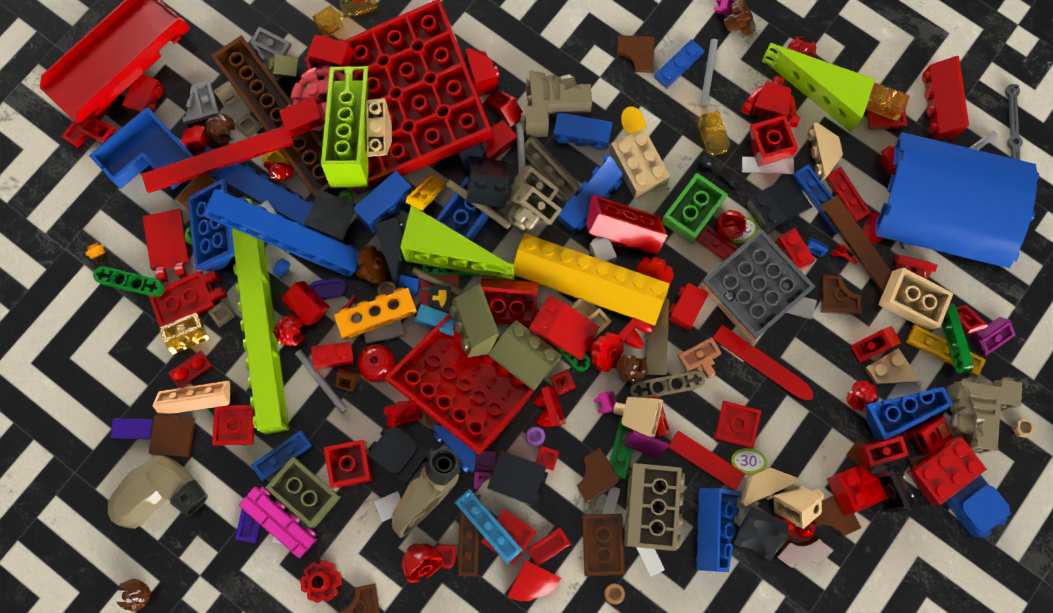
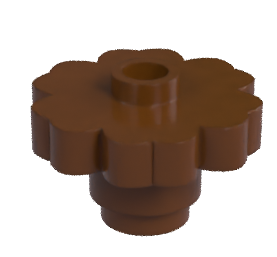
M744 0L734 1L732 3L733 13L728 14L724 19L726 28L730 32L741 29L744 35L749 36L756 31L751 10Z
M367 246L357 254L358 264L355 273L360 279H370L373 284H380L390 276L386 258L382 251H377L375 246Z

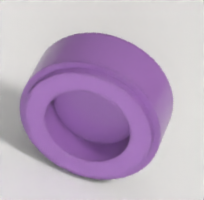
M540 427L529 428L526 432L527 443L533 447L543 444L545 440L544 431Z

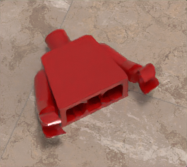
M775 76L773 82H765L764 86L757 87L741 109V112L749 115L752 108V114L769 119L786 115L790 120V127L797 128L800 117L796 112L794 96L791 95V88L783 86L785 79L781 76Z

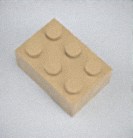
M645 128L611 143L609 152L622 171V177L634 199L668 183L670 175Z
M900 268L892 271L878 305L926 330H932L941 327L954 293L905 268Z

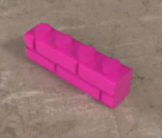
M263 486L260 489L254 487L241 501L239 506L299 559L302 558L317 541L314 537L316 533L308 526L306 528L299 524L301 519L294 513L289 515L284 511L286 506L279 500L274 502L269 497L271 493Z

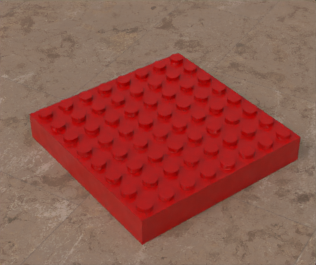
M434 0L345 40L350 43L349 45L354 50L349 67L368 66V100L385 98L392 124V143L387 155L368 157V187H351L356 194L360 195L377 188L395 171L401 176H405L495 137L445 8L440 0ZM308 56L304 58L308 70L314 67L323 68L322 64L314 63ZM354 70L353 81H363L364 70ZM320 76V80H325V76ZM323 95L320 98V103L327 101V95Z

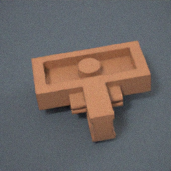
M711 337L679 354L678 358L686 372L697 368L699 372L703 371L706 378L709 379L716 374L711 366L714 364L713 359L722 353Z

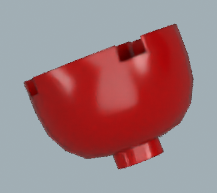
M372 344L360 352L357 367L365 380L371 383L385 382L384 378L396 367V359L389 348L381 344Z
M415 543L407 548V552L401 561V566L408 582L414 583L421 581L419 577L425 574L427 578L434 574L441 567V560L443 558L432 545Z

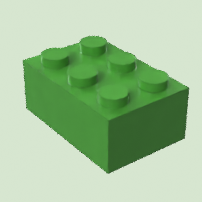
M696 173L664 215L662 223L692 244L722 205L728 194Z

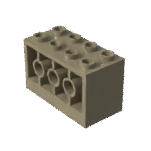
M633 463L629 466L624 546L677 551V547H680L681 535L678 534V526L682 524V514H679V506L683 505V493H680V489L685 481V473H682V468ZM657 483L661 486V490L658 492L654 488V485ZM656 503L660 507L657 513L653 509V505ZM654 523L658 527V531L655 533L651 530V526Z

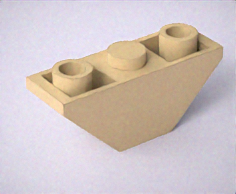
M385 98L366 100L368 157L387 155L392 143V124Z
M816 122L809 128L807 136L808 140L812 143L811 154L816 161V175H819V179L824 181L842 157L843 152L839 137Z
M773 468L765 469L748 477L740 505L741 507L748 506L750 509L759 505L758 500L764 497L767 501L774 498L777 491L795 488L794 484L799 482L797 477Z

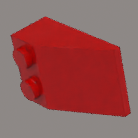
M548 295L529 327L530 331L539 338L579 360L583 358L600 328L575 309L551 295Z

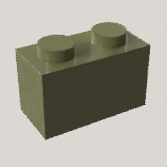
M275 54L268 61V71H271L272 76L293 79L296 77L298 58Z

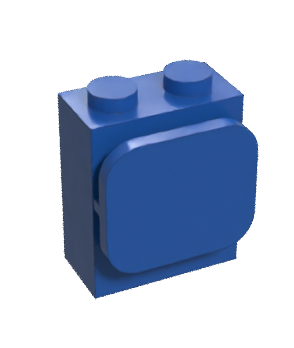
M981 475L945 501L973 538L989 536L992 533L991 529L1004 524L1007 521L1006 517L1011 514L1008 503L993 486H989Z

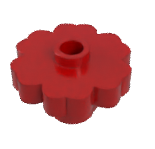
M653 257L652 260L644 258L642 261H639L635 271L670 285L674 277L672 267L666 266L665 260Z
M607 332L605 336L592 340L588 350L592 356V363L596 365V369L609 372L611 368H616L618 359H620V355L624 352V342L620 340L619 335Z
M326 560L321 561L319 564L312 562L304 569L305 576L300 579L301 591L308 592V600L320 603L323 599L330 601L338 595L337 587L342 585V574L340 571H335L334 563H329ZM321 577L324 580L323 585L319 584V579Z

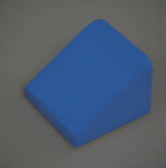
M812 237L806 245L811 253L822 257L828 251L826 244Z
M400 274L398 288H408L411 296L417 297L421 278Z

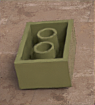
M292 457L265 487L310 528H315L341 498L338 493L295 457Z

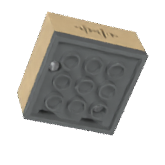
M762 229L704 278L700 285L751 343L816 287Z

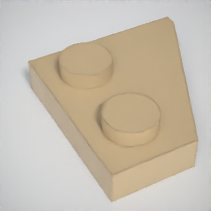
M899 348L864 368L875 385L903 382L914 383L919 381V378Z

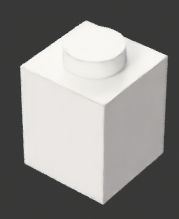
M600 236L592 240L589 249L594 258L609 263L616 261V253L607 238Z

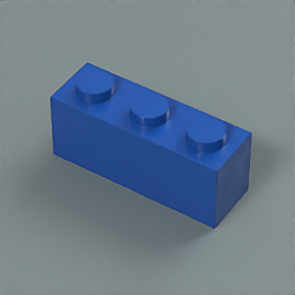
M558 112L553 140L563 144L567 142L574 143L579 147L591 146L596 150L608 149L612 122Z

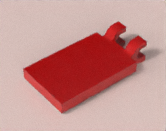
M179 208L143 216L150 269L156 271V279H160L162 283L168 282L166 269L174 268L175 275H178L180 279L187 277L185 264L191 262L188 244L184 237L185 225L182 210Z
M215 270L205 275L202 271H198L166 285L165 291L160 297L148 296L160 328H168L216 306L215 300L228 297L225 289L222 290L219 287L213 290L210 283L221 280L220 274L216 273Z

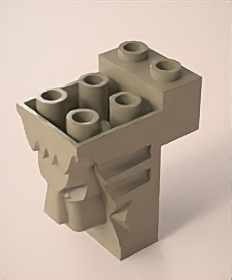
M529 72V78H526L528 103L525 106V113H521V123L523 131L526 133V138L547 137L549 119H557L558 112L590 117L592 107L591 84L577 85L575 77L570 74L556 77L555 75L545 76V73Z
M524 165L515 177L514 184L509 189L504 208L496 207L494 210L510 221L511 225L521 233H524L527 229H533L537 223L541 224L543 222L546 225H551L562 210L551 201L559 191V188L532 167Z
M1004 377L1000 381L996 380L993 383L982 382V384L975 383L973 379H962L960 382H954V384L947 386L948 396L953 403L950 408L952 417L949 424L952 432L961 435L974 453L984 454L998 451L1000 411L1021 406L1023 383L1015 382L1014 378Z

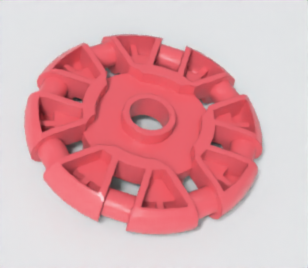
M323 65V68L314 67L301 75V80L295 83L291 93L293 104H298L308 97H315L320 102V98L328 94L330 67L334 66ZM342 70L334 71V81L337 79L345 81V74L342 73ZM324 75L325 80H320V76ZM327 101L321 103L325 115ZM325 124L312 130L324 131Z

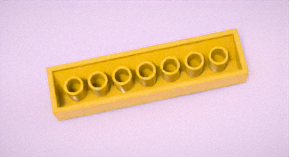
M524 233L514 261L516 277L530 282H539V285L631 318H637L654 326L670 285L658 279Z

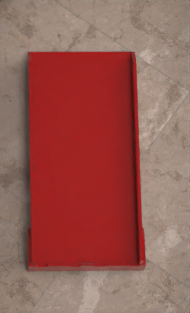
M124 0L41 75L40 89L76 123H81L91 113L95 116L100 114L161 57L159 50L169 41L173 44L181 39L180 35L185 34L190 27L182 18L159 0Z

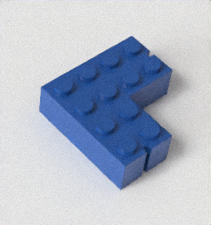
M148 107L89 155L120 189L149 165L155 170L194 157ZM181 183L172 185V186H170V187L174 190V189L177 188Z

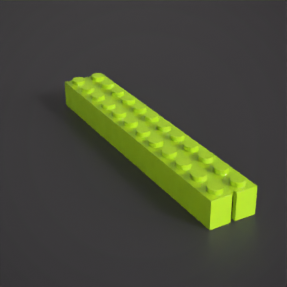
M245 199L250 204L256 206L252 199ZM232 228L235 252L233 257H235L236 264H233V269L238 277L236 291L240 294L241 300L238 301V308L243 315V320L240 321L242 331H245L243 347L245 351L247 350L248 354L245 363L247 370H250L248 385L253 393V397H250L251 407L255 409L253 425L258 431L266 435L289 431L279 347L275 334H273L276 325L265 243Z

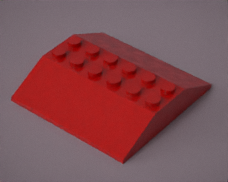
M449 313L384 380L480 455L511 422L535 391L498 364L488 354L467 358L466 352L461 347V338L455 330V324L453 325V336L439 332L440 328L451 318ZM497 337V339H496V341H495L493 347L495 346V344L498 342V340H499L500 338Z

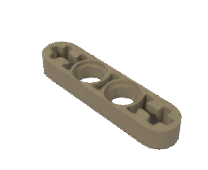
M692 371L640 381L631 386L630 395L637 398H649L697 390L704 385L705 377L699 371ZM693 375L696 378H700L697 385H695V382L687 384L688 388H686V381L691 380ZM673 379H679L682 382L680 389L672 387L671 382ZM656 382L661 383L663 386V391L660 393L653 391L652 386ZM646 384H649L651 395H648V391L642 392L641 396H638V393H634L637 386L640 389H646Z

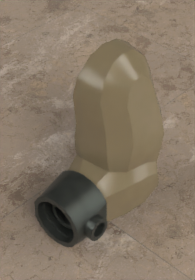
M432 448L425 457L428 461L421 469L420 476L408 485L402 499L392 514V529L400 538L410 533L455 487L459 478L460 464L459 458L453 450L449 448L437 450Z
M157 455L126 475L108 501V515L111 521L118 526L135 529L143 525L152 513L167 500H170V504L182 514L189 516L205 503L208 495L197 480L193 479L188 470L177 461L165 455Z

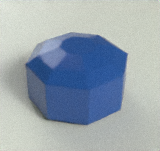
M284 258L279 259L273 268V273L280 278L284 277L290 269V262Z

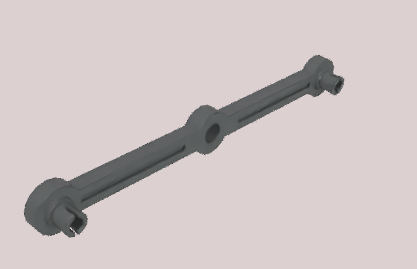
M1010 84L1005 89V94L1009 100L1010 138L1007 140V146L1011 149V158L1021 160L1020 147L1023 144V140L1019 136L1017 102L1020 86L1018 84Z

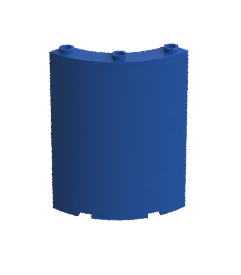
M901 132L894 146L893 165L897 167L895 175H891L887 190L891 194L888 203H883L876 220L875 236L1010 268L1012 263L1018 260L1019 250L1026 236L1029 224L1035 216L1033 208L1039 178L1036 164Z

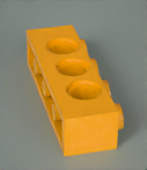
M398 288L393 291V294L387 296L382 294L375 297V300L371 302H360L357 304V307L352 309H341L334 316L342 338L347 340L415 315L417 310L409 289ZM392 302L399 303L398 308L394 310L389 309V305ZM373 309H380L378 316H371ZM356 315L362 316L359 323H353V318Z

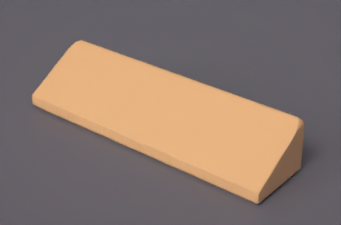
M223 381L159 391L152 406L159 415L229 405L230 382Z

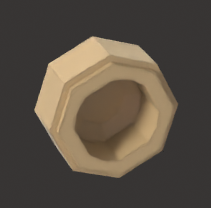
M1020 418L1013 423V431L1018 437L1026 438L1034 433L1035 425L1030 419Z

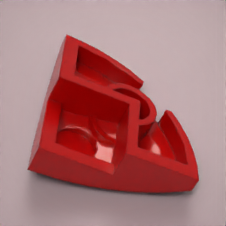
M525 560L508 597L517 601H532L534 598L546 596L557 586L561 578Z

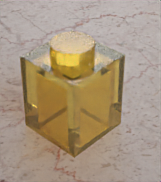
M331 5L312 16L316 26L324 35L330 36L343 27L341 13L338 9L334 10Z

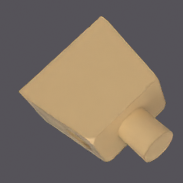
M627 397L626 404L616 402L614 414L623 416L622 425L646 436L655 437L663 400Z
M796 486L791 490L774 495V512L803 529L821 514L824 494L820 489L811 491L803 486Z

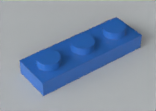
M691 39L654 75V78L668 89L704 54L705 50Z
M300 430L251 466L260 480L264 482L280 471L292 457L298 458L313 446L303 431Z

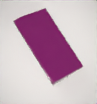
M999 317L990 323L987 328L974 334L972 340L981 352L987 356L1016 336L1011 321Z
M635 430L627 431L623 442L624 446L658 458L669 447L667 442L646 436Z

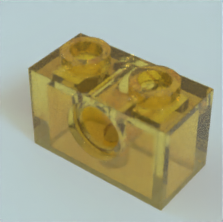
M874 83L866 109L897 121L905 112L910 96Z
M719 110L701 115L698 126L707 152L711 156L725 153L730 146V141Z
M197 312L159 328L163 341L172 354L209 339L205 326Z

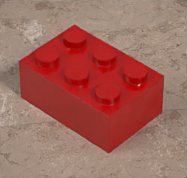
M961 436L950 439L933 454H930L911 468L907 474L931 505H941L985 472L987 468Z

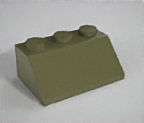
M479 284L455 297L449 308L450 316L455 321V330L461 338V347L466 352L467 358L489 354L499 335L482 286Z
M517 320L504 332L488 354V356L533 391L554 369L562 356Z

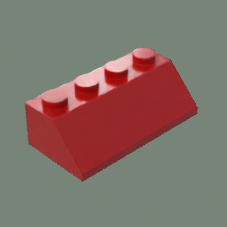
M959 56L929 65L922 75V81L925 83L926 89L924 96L928 103L927 116L930 117L929 132L932 134L933 140H955L969 126Z
M592 195L586 221L591 235L607 238L611 242H620L630 248L636 247L646 253L658 254L668 236L660 216Z

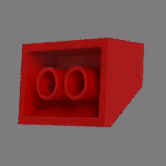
M492 278L481 279L480 284L495 323L512 325L517 320L524 326L532 324L536 317L539 282Z

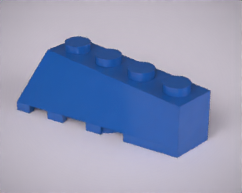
M608 153L603 158V165L600 168L596 166L589 178L590 181H584L577 191L579 195H573L557 216V221L574 234L577 230L581 231L586 226L592 195L609 199L611 191L613 189L617 190L623 183V173Z
M933 387L928 391L866 404L867 423L876 440L886 441L949 408L953 403L944 387Z
M699 488L697 570L729 572L733 550L730 541L736 532L733 523L734 517L738 516L739 508L736 505L737 499H741L742 492L720 488Z

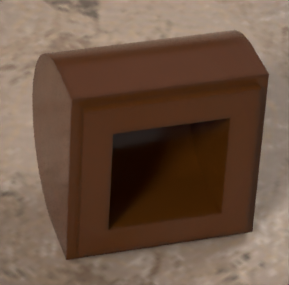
M340 367L336 374L335 387L354 392L359 380V373Z

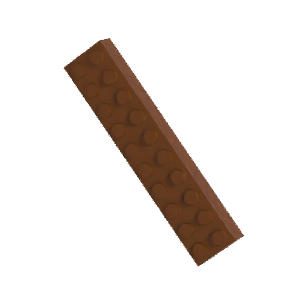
M242 35L213 53L211 57L232 84L263 129L268 132L283 127L279 111L293 103ZM313 130L292 137L294 145L279 149L314 198H316L318 190L332 195L341 189L331 188L321 166L323 143Z

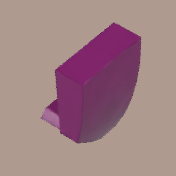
M484 450L480 455L476 453L474 489L479 488L483 482L492 476L495 468L496 451Z

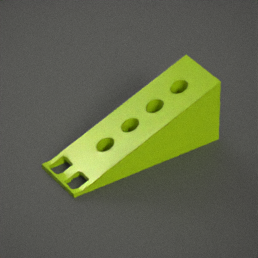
M770 43L761 62L768 64L848 131L852 132L863 118L875 79ZM769 49H775L777 52L780 53V55L774 53L773 51H770ZM766 56L772 58L774 61L766 59Z
M368 66L330 67L321 166L331 188L368 187L366 128ZM344 70L345 81H334V71ZM354 70H364L363 81H353Z
M411 205L401 243V250L406 262L515 280L514 264L505 262Z

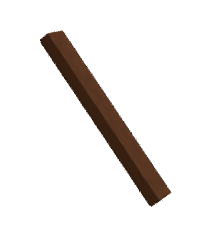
M836 195L820 207L883 295L892 272L838 195Z

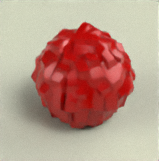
M795 37V39L790 41L788 49L810 57L816 56L817 47L814 41L812 43L803 42L804 37Z
M728 210L718 217L716 230L724 238L737 239L746 230L745 216L741 212Z
M291 315L282 317L273 331L278 342L289 346H296L306 336L300 333L299 328L303 326L301 320Z
M856 381L852 389L847 392L846 398L848 404L854 410L857 409L864 412L866 411V404L878 402L879 395L878 390L873 384H870L868 381Z

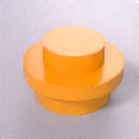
M95 243L88 246V251L85 252L86 256H89L90 259L101 256L105 253L104 245Z

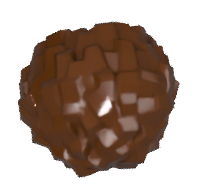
M219 114L208 119L206 122V133L209 138L219 144L229 143V141L233 140V138H230V130H235V123L231 117Z
M621 355L616 365L619 379L622 382H629L633 385L639 382L647 373L645 359H636L634 355Z
M130 579L120 583L118 591H125L122 593V599L125 602L116 603L124 610L131 612L140 610L150 598V587L139 579Z

